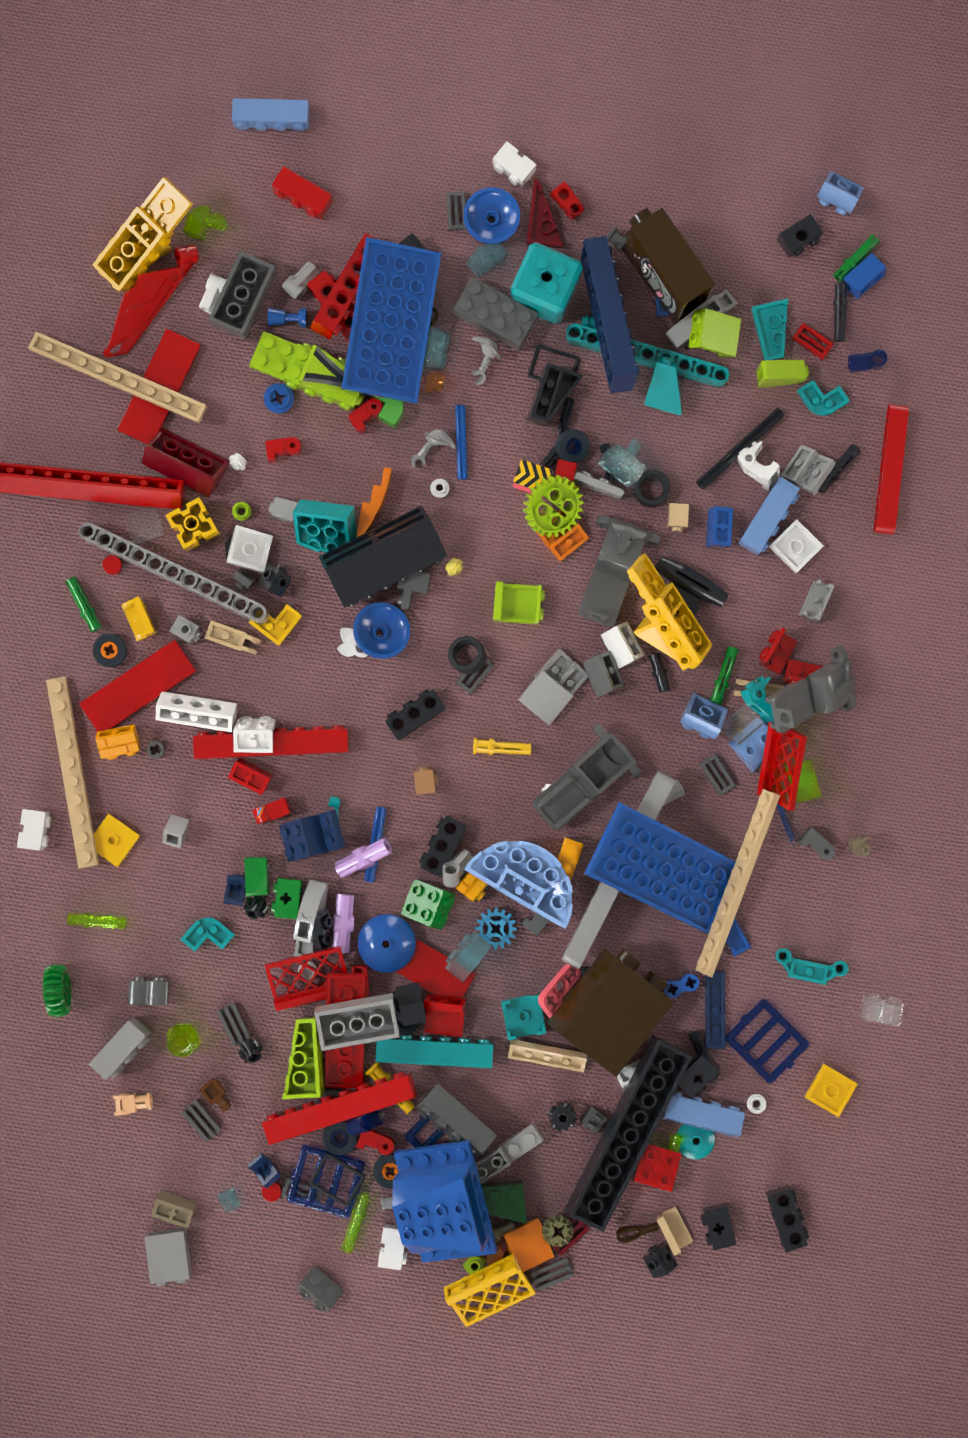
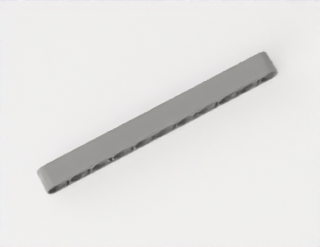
M86 522L79 527V535L86 542L257 624H263L268 620L269 613L263 605L92 523ZM93 529V534L86 537V531ZM106 537H110L109 543L103 545V539ZM122 545H127L126 551L119 553V548ZM139 553H144L143 559L136 561V556ZM156 561H160L161 566L158 569H153V564ZM173 569H177L178 574L175 577H170V572ZM194 577V584L187 585V580ZM206 586H212L210 593L205 594L203 592ZM223 594H229L227 601L222 602L220 600ZM240 602H246L245 609L238 610V604ZM263 610L264 613L262 617L255 618V612Z
M657 771L637 811L656 820L675 783V779ZM600 882L562 956V961L577 969L580 968L619 890Z

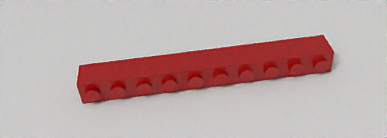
M0 462L1 493L167 509L179 508L180 510H182L185 498L184 480Z

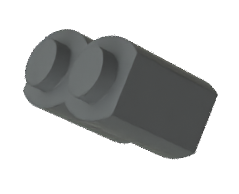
M134 977V980L129 981L128 1004H169L170 981H165V977H153V981L145 980L146 977Z

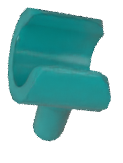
M331 796L328 806L334 807V810L336 809L339 820L340 798Z

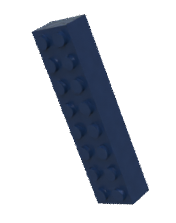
M607 236L584 239L580 261L583 267L582 270L610 394L633 391L634 384L637 383V374H639L640 370L638 362L635 363L634 359L636 355L635 347L630 342L632 334L631 329L627 328L626 324L628 321L627 312L623 311L622 307L624 305L623 294H619V277H616L614 272L616 271V263L611 258L612 245L608 243Z

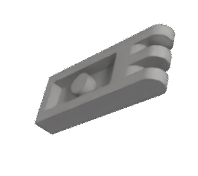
M577 472L574 478V483L618 500L623 497V489L610 485V482L606 479L599 478L597 480L592 478V475L588 472Z

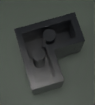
M419 982L395 987L396 991L392 993L394 1003L399 1004V1010L396 1011L398 1023L402 1022V1026L426 1022Z

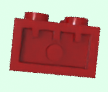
M783 627L772 632L767 641L770 643L769 646L763 648L758 657L761 659L759 665L777 675H780L798 642L784 634L786 629Z
M788 659L783 682L788 684L796 683L801 679L807 678L808 675L823 666Z
M428 994L424 1000V1009H426L424 1032L462 1037L466 999Z
M648 1144L638 1163L636 1173H633L631 1180L672 1192L681 1154Z

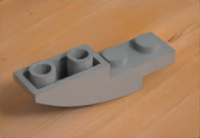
M725 289L717 296H713L695 310L707 308L726 314L735 308L738 303L729 291ZM694 310L666 332V336L677 349L689 341Z
M309 880L299 908L293 939L296 940L295 957L315 952L313 927L316 917L325 909L328 883Z
M534 1123L515 1133L476 1162L481 1184L544 1141V1137Z

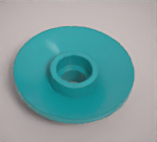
M685 1124L677 1131V1147L687 1158L702 1159L714 1147L715 1137L713 1131ZM699 1138V1143L693 1144V1139Z

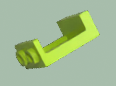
M707 308L694 310L689 336V348H701L718 353V357L721 358L736 357L741 319Z
M496 581L493 622L539 625V620H543L544 609H540V603L545 599V590H541L542 585L505 584Z

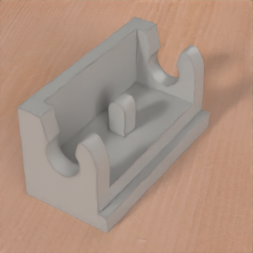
M821 580L813 581L798 616L814 623L820 621L834 585L824 584Z

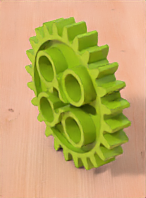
M549 475L548 481L543 477L541 484L536 481V488L530 487L532 493L526 494L529 500L523 502L528 506L523 509V512L527 513L524 519L529 521L527 524L533 527L532 530L536 533L538 532L541 536L545 534L550 538L553 534L555 537H558V532L565 535V529L571 531L570 525H577L574 521L575 518L581 519L578 512H582L583 509L579 505H582L584 502L579 499L583 496L578 492L579 487L574 486L575 483L571 480L569 481L566 477L562 478L559 475H556L555 479ZM555 490V494L550 497V493ZM542 496L563 511L565 516H562L541 499ZM566 501H569L568 505L563 508L564 503ZM543 505V509L538 512L539 507ZM557 516L556 520L552 523L553 517Z

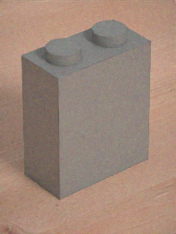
M179 1228L147 1233L144 1238L150 1284L156 1283V1286L167 1285L169 1281H175L176 1283L187 1282V1279L192 1275L187 1229Z

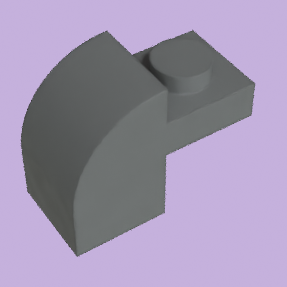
M416 572L410 575L408 579L398 582L397 590L404 591L403 594L400 593L398 600L401 610L409 611L412 593L428 594L430 574Z

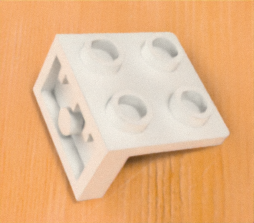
M243 716L237 719L233 729L234 752L273 753V730L276 719H271L268 716L260 717V719Z

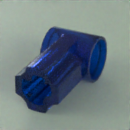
M883 350L849 355V371L852 373L872 369L880 370L886 364L888 356ZM879 356L882 359V363H875L873 357Z
M376 1110L348 1119L346 1122L348 1133L350 1135L362 1134L383 1124V1119L385 1118L383 1111Z

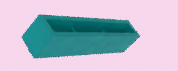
M401 1035V1038L376 1042L375 1062L492 1068L493 1043H490L489 1039H478V1042H470V1038H459V1041H451V1037H439V1040H431L432 1036H420V1039H412V1035Z

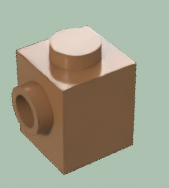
M429 766L417 768V771L414 772L416 795L436 793L435 785H439L437 773L434 774L433 769L429 770Z

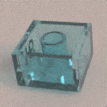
M473 932L471 935L466 934L458 945L460 949L457 950L455 948L446 960L448 964L445 969L461 982L467 979L492 947L491 944L476 932Z

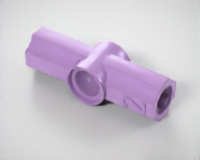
M385 838L369 846L359 847L353 850L351 855L335 862V870L341 878H344L358 870L368 869L375 865L374 862L392 854V847Z
M341 893L337 894L335 914L332 917V948L341 946L342 953L345 954L349 953L350 936L354 928V916L352 915L354 895Z

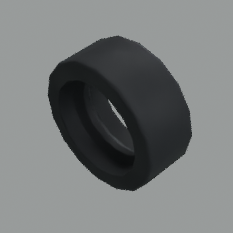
M658 470L642 472L634 484L636 500L646 507L662 505L670 493V482L667 476ZM656 478L662 483L663 492L659 498L650 500L642 495L641 484L645 479Z
M462 636L454 640L450 645L448 660L458 672L473 674L484 665L486 651L476 638ZM465 645H473L478 652L474 662L465 666L458 663L456 658L458 651Z

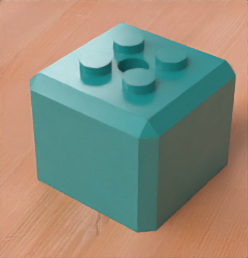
M537 242L530 244L511 286L510 298L537 312L538 317L558 324L562 322L581 280L582 264L574 258ZM544 273H549L552 276V280L545 282L541 276Z

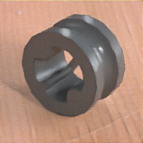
M153 741L148 744L147 753L152 758H161L165 754V746L161 742ZM159 745L158 749H161V752L153 755L154 751H151L152 746L156 747Z

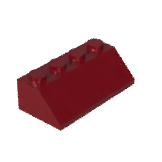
M164 428L146 445L141 464L168 478L184 480V486L207 497H210L216 490L230 463L229 460Z

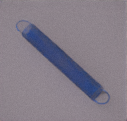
M778 804V805H777V810H778V813H779V810H780L781 821H782V823L784 822V828H785V832H786V834H787V833H788V825H787L786 810H785V821H784L783 807L781 806V809H780V805ZM788 818V822H789L788 839H789V842L792 843L790 821H789V818Z

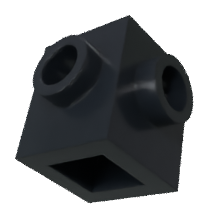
M268 565L257 585L272 594L282 597L292 577L287 575V570L281 566L276 565V567Z
M557 1102L556 1106L552 1105L548 1116H550L549 1121L552 1123L551 1127L560 1132L562 1129L567 1131L569 1127L573 1128L577 1117H575L576 1112L573 1110L574 1107L566 1102H563V1104ZM560 1115H566V1120L560 1121Z
M654 1245L648 1249V1253L643 1257L653 1278L666 1276L678 1266L668 1245Z

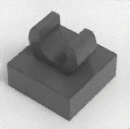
M240 569L233 576L238 581L234 589L241 592L246 587L254 586L258 579L244 569Z
M591 1106L580 1123L597 1134L607 1120V1117Z

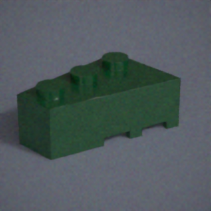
M523 1180L481 1184L489 1215L526 1223Z

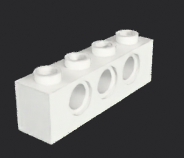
M161 692L156 704V720L232 732L237 718V703Z

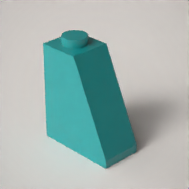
M658 357L644 405L681 415L682 400L677 364L670 357Z

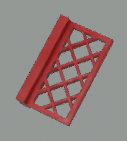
M769 722L757 795L760 796L763 789L775 794L778 791L780 798L777 804L789 811H793L807 737L794 729H790L785 733H777L776 729L770 726L772 722ZM795 739H799L798 748L796 746ZM789 744L791 746L792 753H789L787 747ZM793 757L795 758V761H796V762H795V766L793 765V762H792V759H791V758H793ZM786 762H787V765H788V768H789V771H788V772H786V769H785V766H784V764H785ZM790 775L792 777V784H790L788 776ZM782 781H784V784H785V787H786L785 790H783V787H782V784H781ZM787 793H788V796H789V801H788V802H787V799H786V796H785V794H787Z
M341 946L265 964L276 1011L326 999L327 975L319 970L326 963L333 967L330 973H334L336 969L342 973H348ZM338 952L339 959L336 964L327 960L329 954ZM311 958L321 960L317 969L308 965ZM297 962L302 965L298 974L288 969L292 963ZM279 967L284 971L277 978L271 974V968ZM305 967L314 972L310 980L301 976ZM286 972L295 976L291 985L282 980ZM317 974L326 978L325 982L321 985L312 982ZM298 979L307 983L304 989L299 990L294 987ZM279 983L288 988L286 993L277 995L276 988Z

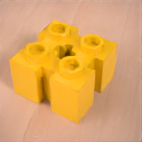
M200 497L187 503L188 509L181 511L178 508L165 515L172 529L175 532H180L176 536L186 552L199 546L198 541L204 538L206 541H209L220 535L213 520L210 517L206 519L205 516L209 515V512ZM192 521L197 523L195 528L191 527Z

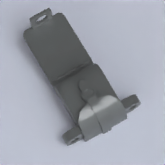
M598 515L595 524L608 530L578 613L584 618L612 627L616 622L630 583L627 571L640 556L644 543L658 547L661 537L628 521L626 523L615 518Z
M837 646L831 650L832 662L808 675L807 678L801 679L796 683H790L765 698L766 703H771L774 722L770 726L776 729L777 733L787 732L813 716L815 712L831 713L840 707L848 712L856 707L855 677L852 673L848 653L843 646Z
M598 723L592 729L600 740L577 758L569 770L532 802L535 810L553 830H560L626 770L635 779L642 775L640 770L634 765L636 760L627 751L625 745L620 743L611 732L607 733Z

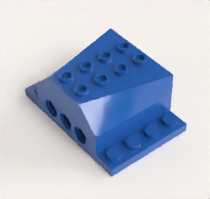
M470 1140L396 1150L394 1156L399 1172L393 1179L392 1208L402 1245L412 1254L420 1253L422 1263L496 1254L498 1249Z

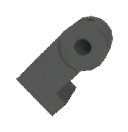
M808 827L796 841L802 847L809 845L820 859L830 860L835 855L833 845L812 827Z
M536 913L531 920L525 918L521 924L537 936L549 920Z

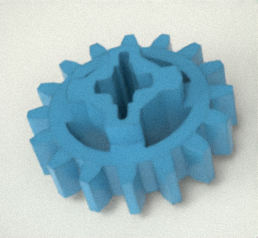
M495 907L494 912L487 909L488 914L481 913L483 919L476 920L480 924V926L475 927V930L480 931L476 937H482L481 941L483 943L487 942V948L494 945V950H497V945H500L503 949L505 942L509 945L511 944L510 937L515 938V935L512 934V931L517 930L516 927H512L515 920L510 921L511 914L505 915V909L501 913L498 912L497 907ZM501 916L502 918L497 921L492 920L490 917ZM484 922L488 925V931L485 935L483 933ZM489 922L494 925L499 924L502 935L497 932L492 933V927ZM506 923H508L509 925V932L507 935L504 932V925H506ZM492 937H499L501 941L494 942L490 939Z

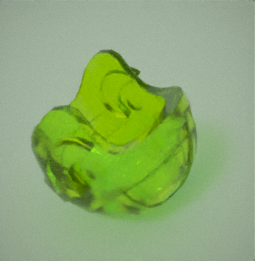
M187 1023L176 1024L173 1028L169 1027L166 1033L168 1037L166 1041L167 1049L176 1057L191 1055L194 1049H198L201 1043L196 1029Z

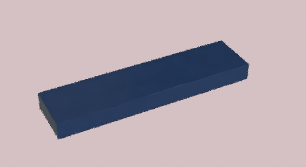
M715 971L713 977L705 975L706 1049H725V971Z

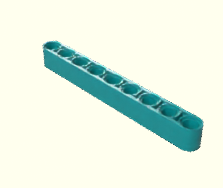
M576 323L570 324L567 327L565 338L569 344L601 353L599 342L591 343L587 339L589 336H594L598 340L596 329ZM571 331H577L579 333V336L573 338L570 336L569 333ZM630 339L631 345L635 347V363L638 362L639 365L654 369L657 358L666 356L676 362L678 376L715 387L724 386L729 378V370L724 366ZM649 352L652 358L645 359L642 353ZM679 363H686L688 365V369H681L679 367ZM704 368L706 370V374L700 375L697 372V369ZM715 374H723L724 380H718Z

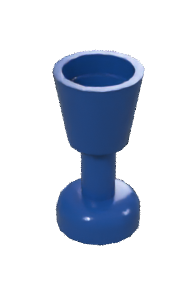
M268 307V326L286 324V321H298L300 327H307V308H301L299 314H287L285 310Z

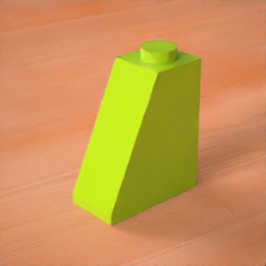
M804 360L761 361L756 369L759 389L804 383L807 379L806 377L809 376L808 366H805Z

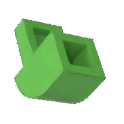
M370 395L371 398L378 399L384 405L378 415L379 420L396 429L403 417V401Z

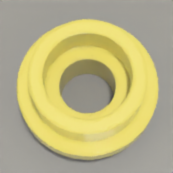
M452 558L447 563L445 570L448 571V575H458L463 568L462 560Z

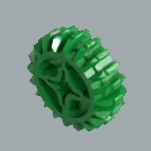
M53 964L46 967L43 973L42 991L44 1005L48 1015L51 1017H62L69 1014L71 1009L72 990L70 977L64 964Z

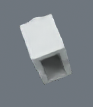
M506 142L493 157V168L499 174L503 173L509 177L508 180L513 185H519L522 188L536 171V163L525 155L523 158L517 154L519 150L509 142Z
M22 809L20 824L24 825L23 832H19L17 848L42 851L48 846L49 836L46 834L47 828L51 826L50 812Z
M384 1224L381 1243L385 1244V1247L380 1249L378 1267L401 1270L402 1264L406 1265L407 1253L404 1252L405 1246L402 1245L397 1225Z

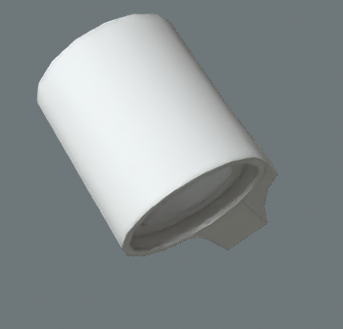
M212 273L210 274L206 283V291L199 305L200 309L211 314L227 279Z

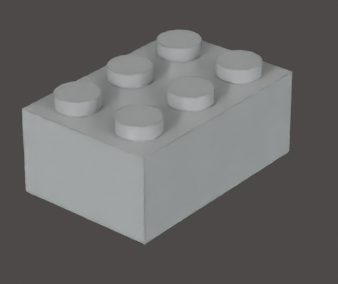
M136 1017L128 1020L88 1065L105 1080L109 1078L114 1079L125 1069L123 1064L131 1062L138 1054L136 1050L141 1049L151 1040L149 1036L152 1031Z

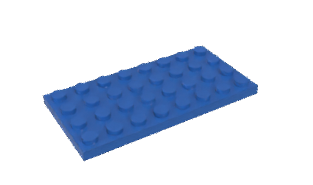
M366 237L341 386L342 390L413 404L417 403L441 253Z
M619 802L584 874L709 934L736 861Z

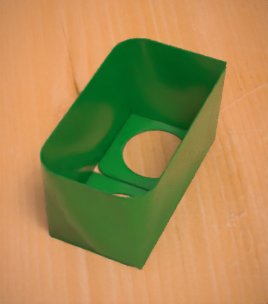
M244 857L246 858L244 859L246 897L269 894L267 857Z

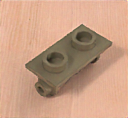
M855 836L848 841L849 845L845 849H852L857 856H867L871 852V848L866 842L869 837Z

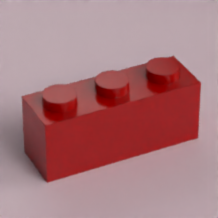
M284 166L272 183V189L278 198L289 200L292 206L297 209L301 207L314 219L318 217L322 220L333 202L332 194Z

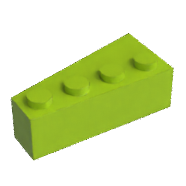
M315 1016L296 1019L282 1099L317 1098L325 1094L323 1051H321Z

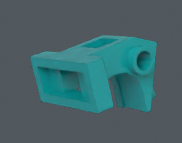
M761 676L756 678V681L753 680L746 684V689L740 693L745 704L761 716L759 720L767 724L774 722L771 703H766L764 691L771 677L765 678Z

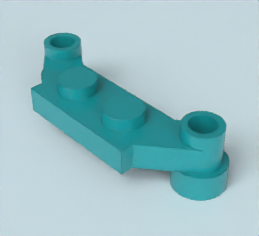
M780 948L775 952V959L788 972L787 977L826 985L828 980L836 976H845L849 970L847 963L841 960L835 961L828 966L792 958L791 952L785 948ZM784 952V958L780 959V953ZM837 965H841L840 971L836 970Z

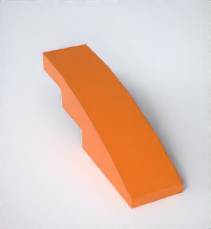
M384 467L381 486L373 485L370 503L362 502L356 537L370 531L379 515L389 489L392 468Z

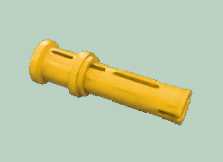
M474 737L473 755H476V753H488L490 756L494 755V753L531 755V743L495 742L492 738L489 740H477Z
M375 1062L365 1072L374 1081L382 1077H386V1080L391 1079V1075L389 1073L386 1074L379 1066V1062ZM410 1100L397 1103L405 1114H408L415 1107Z

